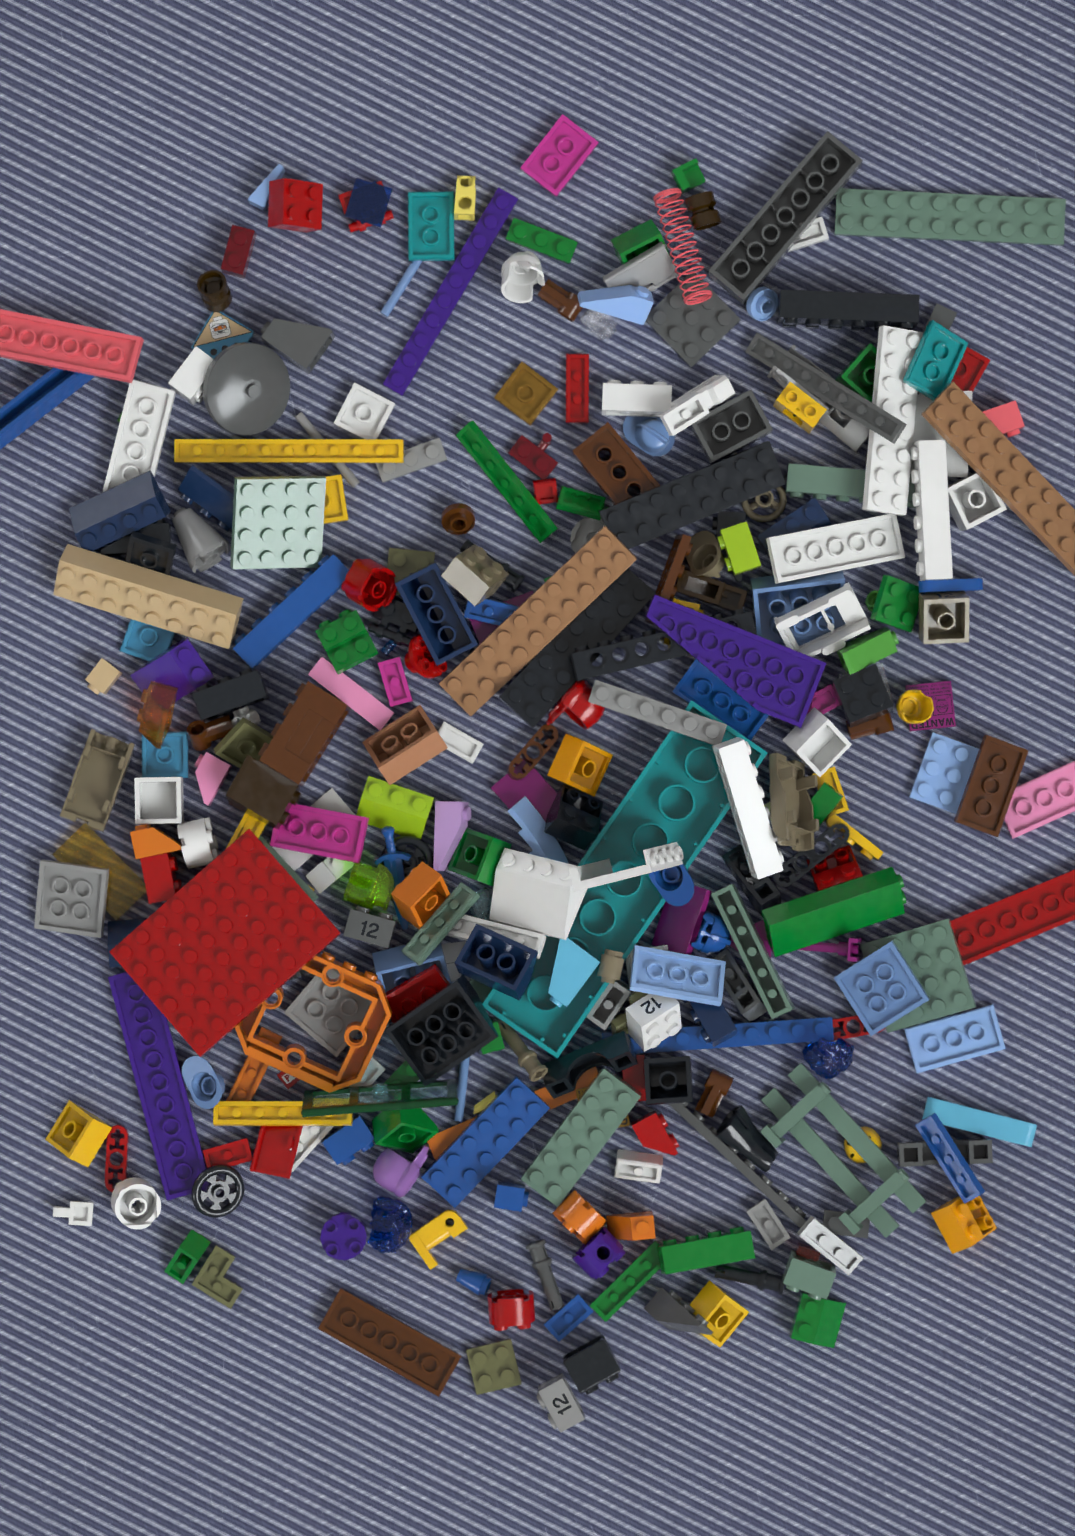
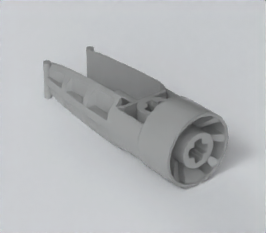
M795 345L791 346L788 352L831 377L811 360L797 352ZM776 366L772 367L767 377L769 379L773 377L783 389H785L789 382H792L827 410L819 419V422L853 451L856 452L869 438V428L846 414L845 416L842 415L840 410L819 397L812 395Z

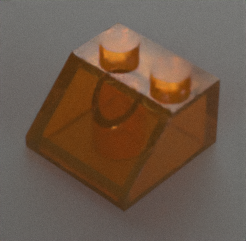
M151 681L148 689H144L142 692L141 702L144 703V707L139 710L137 722H140L139 732L156 748L161 749L171 727L178 688Z

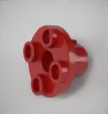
M421 634L411 639L408 653L404 658L405 665L409 671L432 679L440 676L447 670L446 661L438 666L436 665Z

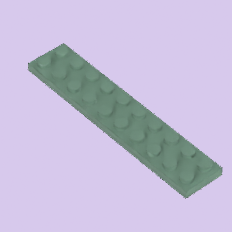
M842 188L836 195L834 235L1063 246L1066 199Z

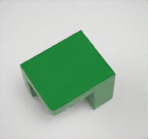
M697 158L672 170L671 174L678 188L681 189L682 194L704 184L706 181L698 166Z

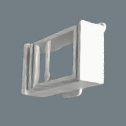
M849 582L831 593L783 616L774 618L776 628L786 647L810 657L821 652L823 655H829L845 647V641L871 629L869 620ZM835 605L845 622V625L834 629V624L830 622L824 609ZM821 611L828 624L827 628L831 631L799 646L789 627Z

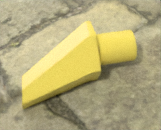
M495 1091L474 1106L473 1115L482 1112L497 1096Z

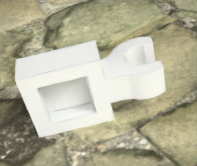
M70 1201V1208L54 1206L53 1217H68V1225L92 1226L94 1202Z

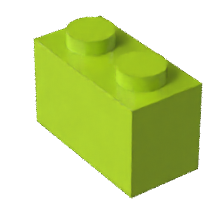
M747 521L720 530L721 536H718L717 540L720 549L726 550L728 558L724 560L728 572L733 571L734 575H738L761 567Z

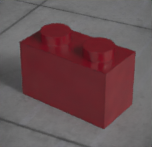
M232 225L221 265L222 273L245 279L256 239L255 230Z

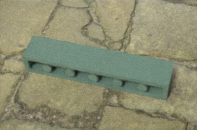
M788 463L785 493H790L791 498H804V495H813V498H816V500L836 497L838 502H849L850 499H859V503L863 504L866 470ZM910 474L907 508H916L912 502V496L915 493V483H912Z
M730 884L712 893L711 895L771 1019H775L795 1009L735 884Z

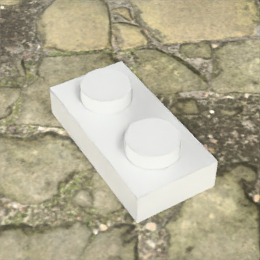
M816 218L788 252L829 240L823 218Z

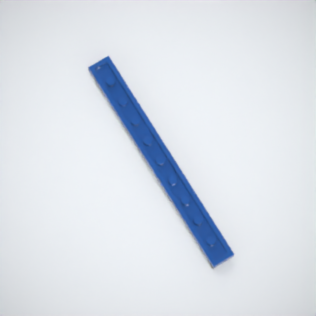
M832 1017L734 1023L738 1034L715 1047L712 1046L711 1042L706 1043L700 1033L703 1030L702 1026L682 1027L677 1034L667 1037L657 1047L650 1048L645 1052L627 1034L633 1043L635 1054L834 1040ZM602 1032V1039L612 1036V1032Z

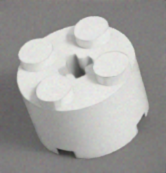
M210 817L177 825L178 836L182 844L181 850L188 869L207 865L219 856L217 839L211 831L213 828Z
M133 1177L116 1184L111 1196V1206L122 1224L131 1229H143L151 1225L159 1216L161 1200L154 1187L147 1180ZM136 1200H139L140 1202H137L136 1206L133 1207L132 1204L135 1203Z

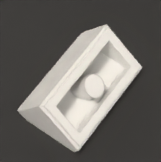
M619 1149L617 1151L614 1178L660 1184L663 1156Z

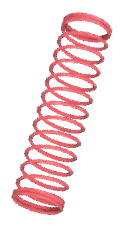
M670 188L657 193L653 200L655 206L659 208L657 214L662 216L660 223L664 225L662 231L667 233L665 235V239L669 241L667 247L672 249L670 256L674 258L672 264L677 266L675 273L679 274L677 281L681 282L680 289L684 291L682 294L683 301L687 305H695L710 299L712 291L700 290L706 288L709 285L708 282L693 285L688 289L682 288L684 283L700 281L706 278L707 275L699 274L685 281L679 280L681 275L697 273L703 270L704 266H695L682 273L677 272L678 267L696 264L702 258L695 257L680 264L674 263L677 258L693 256L699 250L691 249L677 256L672 255L674 250L690 248L696 245L697 242L694 240L687 241L674 248L669 246L671 242L687 240L694 236V233L688 232L678 235L672 240L667 238L669 233H680L692 227L691 224H684L670 231H665V226L680 224L689 219V216H680L667 223L662 222L664 217L677 216L687 210V208L681 207L671 210L664 215L660 214L661 209L677 207L684 203L683 199H677L682 195L681 189ZM677 193L676 195H674V196H672V197L662 199V198H664V197H666V196H668V195ZM682 201L681 203H678L676 205L667 206L671 203ZM657 203H659V204L666 203V204H664L663 206H658V205H657ZM678 210H683V211H681V212H679V213L668 215V214H670V213H672V212H675V211H678ZM681 218H686V219H684V220H682V221L675 222V223H671V222H673V221H675V220H678V219H681ZM689 226V227H687V228H685V229H682V230H679V231H674V230L679 229V228H681V227ZM692 234L691 236H688L686 238L677 239L679 237ZM693 243V244H691V245H689V246L678 248V247L683 246V245H685V244ZM692 251H696V252H694V253H692V254L682 256L683 254H686V253H689V252H692ZM699 259L698 261H695V262H692V263H689V264H685V263H687V262H689V261ZM696 268H701V269H698V270H696V271L688 272V271L693 270V269H696ZM704 276V277L699 278V279H696V280H691V279L696 278V277ZM706 284L705 286L692 289V288H694V287H697V286ZM687 291H696L686 297L684 296Z

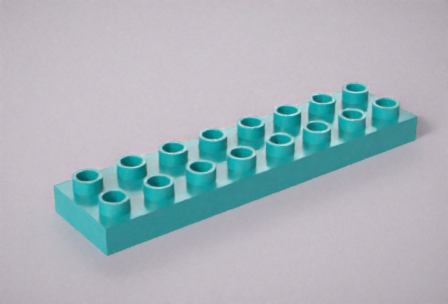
M692 700L685 709L686 711L724 723ZM727 725L722 742L736 737L747 741L751 748V754L749 755L751 763H754L757 769L768 752ZM670 730L577 866L610 859L614 873L646 865L643 853L645 849L677 842L683 851L682 862L688 870L730 809V803L712 746L714 745ZM649 873L588 888L567 938L598 961L601 960V955L604 954L605 949L622 952V958L625 961L666 901L652 883ZM545 935L547 938L540 959L536 958L531 980L521 999L517 1000L492 989L482 1004L486 1010L558 1059L609 983L602 982L601 976H597L598 965L567 1007L565 1005L558 1007L549 1000L551 995L548 994L560 939Z

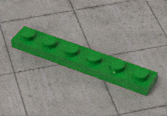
M474 421L469 422L456 434V437L540 543L558 529Z

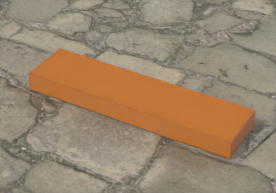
M261 1027L258 1033L259 1036L278 1045L283 1037L264 1027ZM247 1056L226 1101H252L269 1065Z

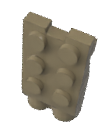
M91 729L60 817L72 822H76L78 818L89 822V828L104 833L128 769L135 744L122 742Z
M777 752L769 754L770 815L772 829L777 836L778 844L781 846H792L794 851L814 849V832L819 831V820L813 817V804L807 789L818 787L817 775L805 777L804 763L797 760L786 761V756Z

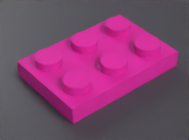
M562 114L520 167V170L557 197L599 142Z

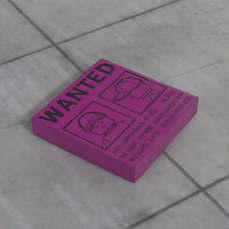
M951 681L905 686V691L921 690L923 694L932 698L934 706L932 716L927 721L921 724H909L910 732L956 727Z

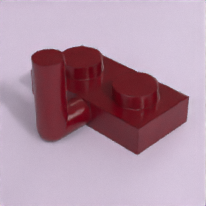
M549 433L543 435V439L537 446L521 435L508 452L511 457L542 480L547 479L558 465L556 460L544 452L552 441V436Z

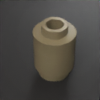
M605 949L604 954L601 955L597 976H601L602 982L614 984L615 980L620 981L624 964L622 952Z

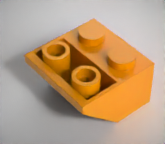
M960 1196L931 1212L952 1254L972 1247L997 1229L980 1196L965 1204Z

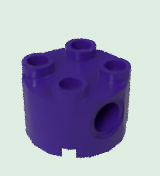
M340 1212L334 1214L325 1222L321 1230L320 1240L328 1256L337 1260H348L361 1253L367 1242L368 1232L365 1223L357 1215L349 1212Z
M602 1227L599 1230L600 1233L595 1235L586 1245L583 1244L575 1253L576 1255L572 1257L576 1264L591 1279L603 1277L610 1269L608 1265L614 1261L617 1262L626 1253L623 1250L624 1246L605 1227ZM598 1249H599V1250L601 1251V1253H602V1258H601V1259H599L598 1256H597V1250H598Z

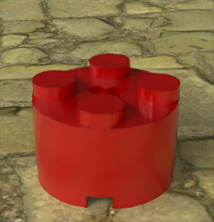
M356 559L349 569L341 588L351 601L369 611H378V608L386 607L393 600L397 591L394 579L396 576L392 570L372 559Z
M507 1289L497 1291L498 1296L492 1297V1293L487 1295L489 1324L494 1326V1330L503 1331L507 1330L510 1326H517L518 1329L531 1328V1323L535 1321L533 1291L529 1290V1294H524L523 1289Z

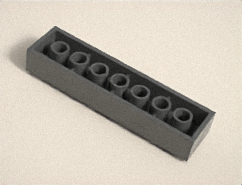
M827 131L709 269L708 276L741 304H744L748 300L749 295L760 286L791 247L800 239L802 234L811 226L813 221L862 166L863 160Z

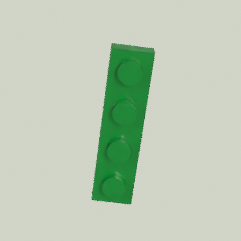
M656 1240L590 1304V1307L605 1322L660 1269L657 1246L660 1244Z

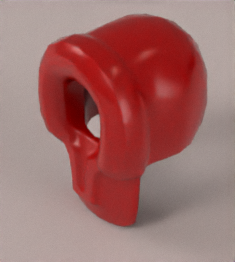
M579 680L569 688L559 699L557 705L549 712L546 724H552L565 712L576 724L587 730L599 721L605 708L588 702L593 687L586 680Z

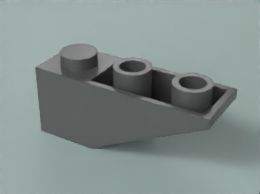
M661 1287L644 1308L655 1320L669 1330L707 1335L713 1333L706 1326L709 1322L699 1314L695 1316L693 1314L695 1309L686 1302L682 1304L680 1302L682 1297L672 1289L670 1292H667Z

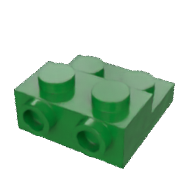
M345 610L339 614V619L333 622L326 620L320 623L319 629L315 631L338 675L379 654L357 610Z

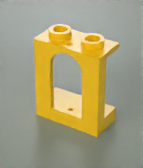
M792 382L788 383L773 405L774 408L808 434L814 429L819 419L827 410Z

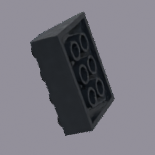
M464 974L401 1016L384 1030L425 1087L498 1037L477 992Z

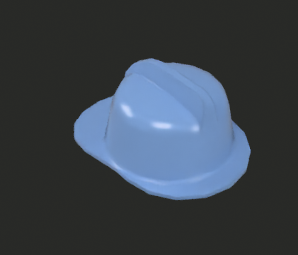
M627 416L624 420L623 433L626 439L651 456H662L672 449L675 435L669 436L660 418Z
M192 1056L186 1059L182 1066V1076L193 1100L200 1108H214L225 1091L223 1077L214 1071L210 1063L203 1057Z

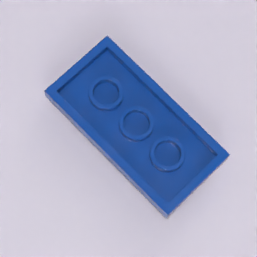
M696 659L672 691L688 703L691 700L750 741L769 716L754 709Z

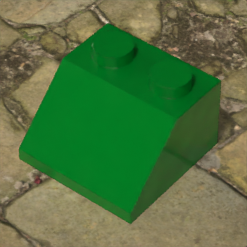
M652 219L611 239L622 265L660 242L665 245L663 237Z
M466 828L452 856L448 870L494 886L495 871L504 848L510 849L512 844Z
M422 1108L382 1111L372 1120L374 1142L376 1145L414 1153L439 1132L438 1127Z
M801 1291L789 1334L790 1338L814 1345L834 1348L846 1303L827 1298V1300L824 1298L815 1300L807 1296V1292Z

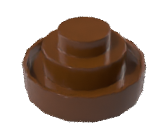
M451 504L442 512V526L450 534H466L475 525L474 511L466 504Z

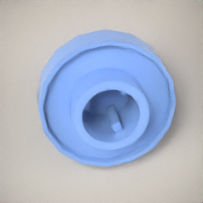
M758 287L748 297L746 304L748 314L758 321L768 320L777 310L778 296L770 288Z

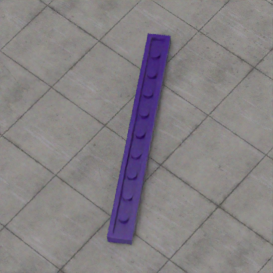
M498 187L386 377L383 386L403 397L515 207L518 198Z

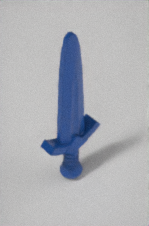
M385 826L382 828L381 833L385 838L387 853L381 855L374 863L378 866L384 861L392 893L396 885L405 879L403 860L408 862L412 855L396 851L393 838L395 829L392 826ZM393 899L399 923L402 929L406 930L409 927V922L401 916Z

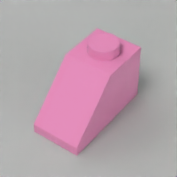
M206 752L205 755L200 754L194 766L197 767L195 774L203 802L210 806L232 766Z

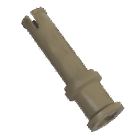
M502 1021L506 1028L504 1029L498 1023L501 1036L517 1055L518 1064L526 1069L529 1079L532 1082L542 1079L547 1074L548 1068L539 1062L536 1052L527 1048L511 1026Z

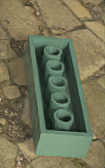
M604 1066L522 1174L521 1180L558 1207L640 1099L641 1093Z

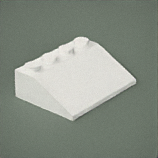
M504 848L495 871L489 919L497 923L566 940L587 889L576 892L573 890L568 869L578 866Z

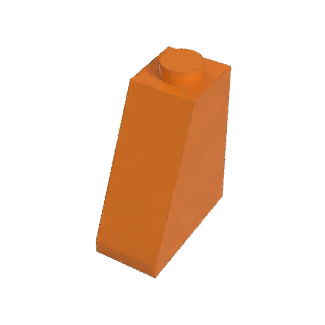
M652 1211L606 1215L607 1230L616 1239L630 1241L656 1239Z

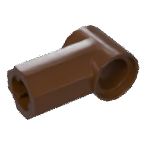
M550 279L547 280L545 286L538 293V297L556 308L560 315L571 322H574L583 309L579 305L576 294L568 293Z
M890 713L852 728L845 721L850 740L894 731Z
M229 715L207 723L197 720L188 725L187 733L193 748L197 751H203L211 746L212 741L225 737L232 730L233 725Z
M713 1068L705 1082V1089L695 1110L713 1118L734 1078Z

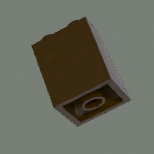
M247 755L226 793L229 805L279 830L281 825L284 826L290 817L288 811L292 804L296 805L298 803L301 793L299 792L298 784Z

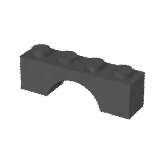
M991 1139L953 1140L968 1164L993 1163ZM925 1141L897 1142V1162L899 1167L939 1164Z

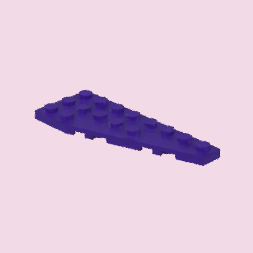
M653 596L646 617L754 709L799 728L802 727L826 666L825 662L660 596Z

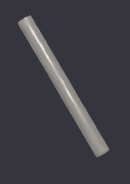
M303 412L295 416L296 420L312 439H324ZM333 463L353 488L360 483L345 463Z

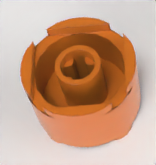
M575 1190L552 1213L585 1245L607 1222Z

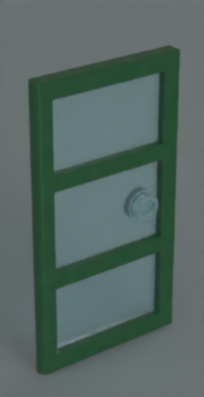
M457 1079L434 1080L426 1087L422 1082L344 1087L330 1093L322 1089L305 1090L301 1115L302 1117L455 1106L459 1102L457 1098Z

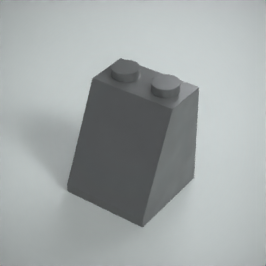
M275 318L271 323L267 321L261 329V339L265 345L307 374H310L335 338L333 331L329 328Z

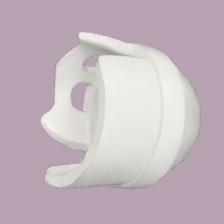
M527 250L514 253L503 263L501 269V291L506 299L515 303H527L533 299V285L539 283V285L545 286L540 260L533 252Z

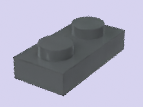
M824 1209L822 1224L834 1234L868 1239L870 1224L868 1218L861 1222L864 1227L853 1235L839 1219L844 1212Z

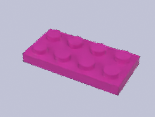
M292 804L288 811L290 817L284 826L281 825L279 830L273 827L270 841L271 847L360 864L369 818Z

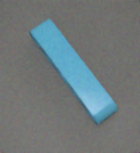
M927 1097L922 1119H925L936 1113L943 1125L1032 1147L1037 1124L932 1097Z

